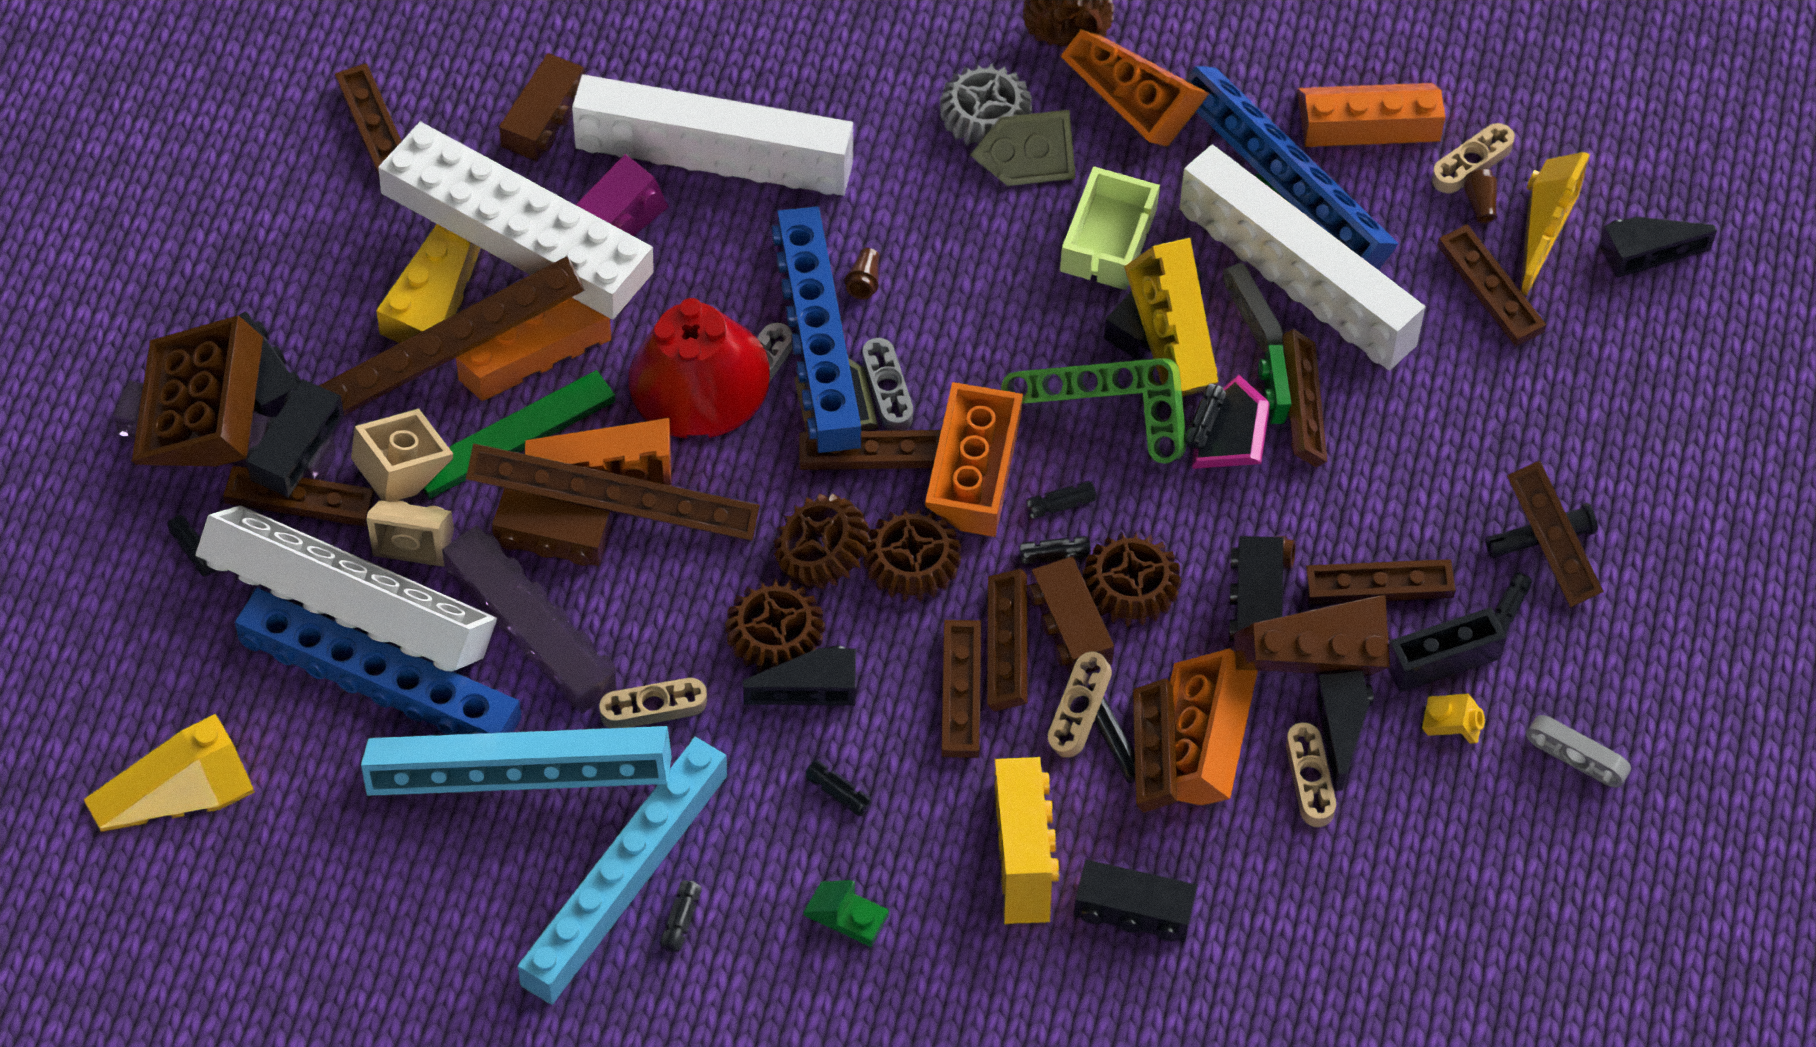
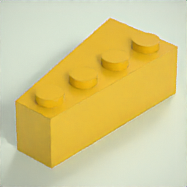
M436 224L377 308L376 313L380 335L401 343L455 315L457 309L461 306L464 297L463 292L466 283L470 280L480 247Z
M1186 238L1152 246L1125 265L1124 269L1153 359L1168 358L1177 364L1180 371L1182 397L1204 392L1206 386L1210 383H1218V377L1191 239ZM1157 365L1158 375L1163 385L1168 379V371L1164 366Z
M1040 757L995 759L994 789L997 828H999L1002 895L1005 894L1004 924L1050 922L1052 882L1059 881L1058 858L1051 859L1050 852H1056L1055 829L1048 830L1047 824L1053 822L1052 801H1045L1044 795H1049L1050 793L1049 773L1042 772Z

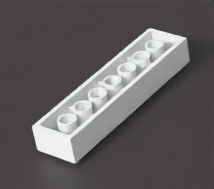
M583 74L572 106L575 147L577 149L590 153L599 152L616 155L620 158L626 154L630 158L650 161L657 165H673L684 167L691 171L701 170L718 173L725 177L735 176L751 179L759 183L768 182L785 185L793 189L814 190L827 195H845L853 164V122Z
M421 121L378 167L380 188L383 195L530 275L566 256L569 257L585 291L572 298L612 320L615 319L653 274L652 246Z
M1213 144L1184 168L1179 207L1184 216L1190 221H1195L1201 225L1213 239L1223 242L1232 249L1239 259L1249 262L1260 271L1265 279L1275 282L1287 292L1292 300L1300 302L1310 309L1318 320L1326 322L1336 329L1344 340L1354 343L1373 362L1381 364L1389 371L1417 346L1425 305Z
M241 505L208 515L195 556L207 560V566L215 570H229L238 574L239 580L250 585L261 584L271 589V594L278 598L286 600L293 598L304 603L303 608L317 614L327 613L336 617V623L344 627L361 628L368 632V636L371 639L383 643L390 641L401 646L400 650L403 653L414 657L424 656L434 661L433 665L444 671L453 672L483 659L497 618Z

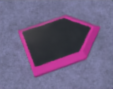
M1240 375L1223 387L1226 396L1222 405L1217 406L1220 410L1210 433L1205 434L1208 436L1207 441L1202 449L1194 448L1193 469L1262 463L1270 403Z

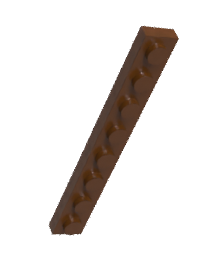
M566 256L318 386L341 395L345 416L585 291L571 259Z
M475 443L472 446L465 479L476 483L747 541H753L760 507L758 504Z

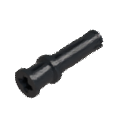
M1583 503L1579 509L1565 512L1576 535L1583 533L1593 535L1597 533L1596 516L1589 503ZM1530 525L1485 537L1487 551L1492 550L1489 553L1492 559L1539 545Z

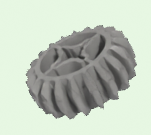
M977 63L973 71L964 67L962 75L954 73L951 82H946L942 96H940V116L942 121H945L946 131H953L955 140L964 137L966 146L972 142L978 145L1000 117L1032 114V106H1030L1031 95L1027 91L1025 81H1018L1017 73L1007 75L1005 66L999 71L994 70L992 63L988 69H982Z

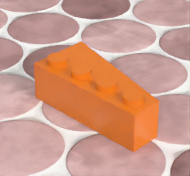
M1084 30L1078 32L1060 56L1150 143L1168 147L1210 94L1109 39Z
M571 297L456 357L458 379L481 401H485L522 383L523 378L538 371L540 373L546 372L553 368L554 363L568 356H571L573 359L585 353V348L596 343L602 345L611 341L610 318Z
M669 418L525 440L526 455L671 486Z

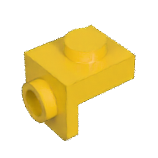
M1470 694L1428 696L1422 729L1428 736L1463 734L1469 744L1478 743L1480 730L1484 728L1485 716L1483 710L1476 704Z

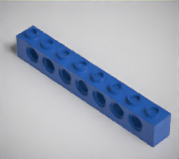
M1195 66L1185 81L1210 93L1196 112L1290 204L1379 270L1399 243L1217 68Z
M819 206L777 211V225H772L771 227L773 245L780 246L781 252L776 253L778 272L785 273L786 279H781L783 299L790 300L791 306L786 307L788 327H795L796 331L795 334H791L793 354L800 355L801 361L796 362L798 382H805L806 389L802 390L804 411L811 412V418H807L809 440H816L818 453L861 448V422Z
M259 588L255 589L235 621L238 639L246 648L252 651L262 650L269 653L282 664L299 666L317 679L326 678L336 682L343 690L349 693L359 692L366 695L379 706L385 708L391 706L403 711L407 717L414 721H426L433 724L446 735L514 732L522 718L520 701L455 672L441 670L425 659L407 655L397 647L373 640L362 632L344 627L334 620L310 612L299 605L278 598ZM276 629H285L280 633H272ZM308 643H318L313 647H304ZM341 657H350L346 661H336ZM373 671H383V673L376 676L369 675ZM406 685L416 686L415 688L410 690L402 689ZM440 699L449 700L447 703L444 704L435 703L437 700ZM473 713H480V714H482V716H480V717H478V718H469V717H468L469 715H471V714H473Z

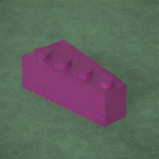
M626 154L576 204V206L632 236L636 235L669 207L655 177Z

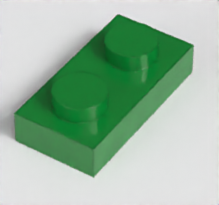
M1268 345L1264 359H1260L1258 363V376L1260 380H1264L1265 384L1262 396L1270 403V424H1285L1292 404L1283 345Z

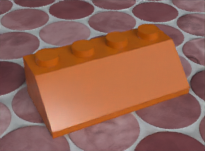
M1433 83L1298 88L1297 94L1305 147L1441 141L1446 116L1442 91Z
M952 382L925 506L941 518H946V521L959 531L996 537L1021 421L1023 394Z
M1230 648L1174 663L1170 683L1173 686L1178 801L1202 806L1228 800L1231 797L1258 671L1237 670L1235 652Z

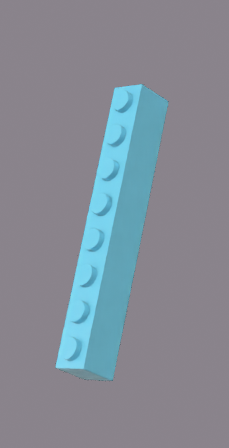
M667 726L368 738L361 768L367 796L667 784L672 754Z
M696 736L670 768L667 784H658L519 963L520 986L553 1005L726 779V754Z

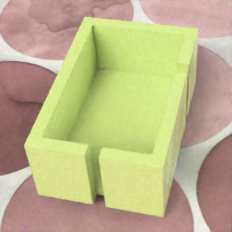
M1093 166L1062 246L1060 272L1090 280L1092 275H1095L1099 283L1127 290L1129 281L1124 266L1141 254L1146 235L1150 230L1157 211L1160 185Z

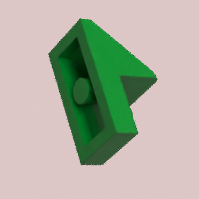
M852 880L821 881L806 906L803 916L872 947L889 917V909L856 895L855 882Z

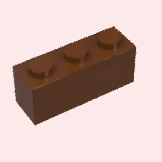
M547 53L499 125L501 147L538 162L543 152L549 151L553 146L560 126H565L570 119L582 74L585 75L584 67Z
M504 489L492 523L494 544H498L508 550L521 549L534 552L544 558L557 557L570 560L574 564L581 566L589 564L600 567L611 533L610 511Z
M1073 556L1032 569L1031 584L1027 585L1028 596L1032 605H1038L1042 615L1040 618L1045 634L1047 636L1052 635L1056 643L1054 651L1059 665H1066L1071 676L1077 659L1087 652L1100 653L1112 665L1114 644ZM1095 665L1094 668H1087L1086 673L1100 668Z

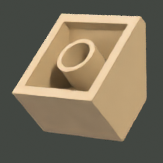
M415 409L355 426L351 459L380 499L392 502L417 495L453 459V453L421 410Z
M379 500L368 511L366 519L373 556L445 567L454 532L451 511L438 506L422 507L409 505L400 500L392 502Z

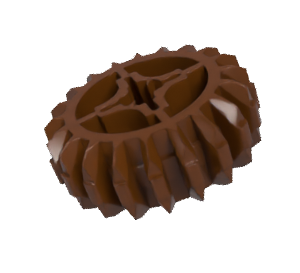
M1025 0L1023 2L1024 26L1028 29V34L1034 35L1036 41L1045 40L1048 46L1052 44L1068 46L1080 30L1104 37L1107 35V30L1112 27L1114 3H1112V0Z
M819 493L814 502L806 497L803 507L794 505L795 513L792 516L783 515L786 522L785 526L776 528L780 537L773 541L777 549L774 553L775 558L779 563L781 571L786 576H789L793 583L799 586L803 585L810 590L817 586V588L825 590L828 582L838 587L839 578L844 576L850 579L849 571L853 567L861 568L858 559L868 556L864 546L871 543L867 534L870 528L863 517L864 514L846 498L841 499L835 494H831L827 498V496ZM820 537H822L821 540H822L823 543L825 544L824 547L822 546L823 544H822V542H821L820 539H819Z
M904 507L901 511V516H896L890 511L889 515H887V521L878 518L875 529H870L868 532L871 543L864 546L868 556L863 557V565L865 569H868L870 581L876 580V587L879 591L888 588L890 598L897 593L902 594L904 602L908 600L909 595H916L918 601L921 602L924 593H928L935 598L938 588L947 590L949 580H955L957 569L961 566V544L959 540H956L957 534L955 529H948L946 518L936 521V515L933 511L928 516H923L920 507L915 511V514H909Z
M1136 531L1132 538H1126L1121 532L1118 535L1117 541L1107 536L1104 540V546L1096 544L1093 548V555H1088L1086 558L1082 577L1095 605L1098 606L1100 616L1110 613L1112 623L1116 622L1119 618H1123L1128 627L1132 620L1137 619L1141 626L1146 623L1147 617L1156 622L1160 617V612L1168 613L1171 609V603H1175L1178 599V590L1181 588L1182 579L1179 576V563L1174 562L1175 556L1173 551L1165 552L1166 546L1163 541L1154 545L1152 544L1153 538L1151 534L1145 540L1139 539ZM1121 563L1119 567L1111 568V572L1105 573L1113 565ZM1154 585H1159L1154 591L1142 595L1144 591L1153 589Z
M774 579L772 586L766 587L760 580L757 585L758 590L756 591L747 586L746 590H744V597L736 595L734 606L729 607L727 611V622H725V632L728 634L727 644L729 647H733V654L736 659L743 658L746 668L756 663L759 673L766 667L773 668L821 647L823 643L825 622L822 620L823 611L821 607H817L814 595L806 597L804 587L794 591L791 581L784 587H781L778 581ZM763 612L761 616L754 618L752 623H748L755 615ZM798 631H802L797 638L787 643L789 638L796 636Z

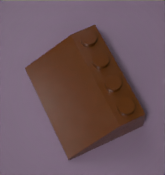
M237 315L150 340L131 461L135 465L217 467L246 459L263 336Z

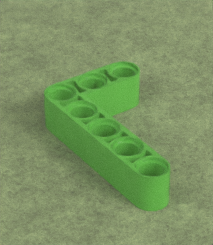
M1168 358L1018 371L1008 374L1002 382L1001 390L1015 392L1014 383L1019 377L1027 382L1028 391L1023 396L1022 404L1143 393L1147 445L1150 456L1158 463H1169L1180 459L1186 451L1180 371L1177 364ZM1157 365L1164 366L1168 371V379L1163 385L1157 383L1153 377V371ZM1123 368L1130 370L1133 375V382L1128 388L1123 387L1118 381V374ZM1088 371L1093 372L1098 379V385L1093 391L1088 390L1083 383V377ZM1053 374L1059 376L1063 382L1062 390L1058 394L1053 393L1048 386V381ZM1160 401H1165L1171 406L1172 413L1167 421L1160 419L1157 415L1156 407ZM1163 437L1171 438L1175 444V451L1171 456L1164 455L1160 450V441Z

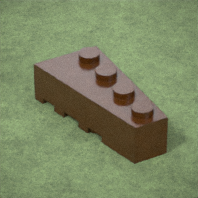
M1386 596L1371 597L1253 623L1234 633L1236 669L1314 674L1363 671L1364 676H1371L1390 667Z

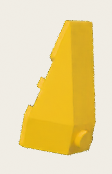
M1580 152L1546 159L1540 172L1534 170L1529 179L1527 189L1531 191L1527 211L1521 293L1525 296L1528 295L1580 195L1590 157L1588 153Z
M214 714L178 732L86 797L84 803L98 828L103 832L146 824L149 819L171 815L173 819L183 817L185 812L206 808L208 812L220 810L254 793V788L233 742L217 715Z

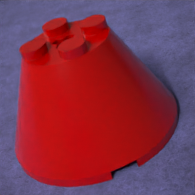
M687 298L681 304L667 310L642 342L631 361L628 385L633 404L645 421L669 418L671 436L687 439V435L708 434V437L712 438L740 427L758 411L769 390L770 365L761 342L748 329L714 307L701 303L696 298Z

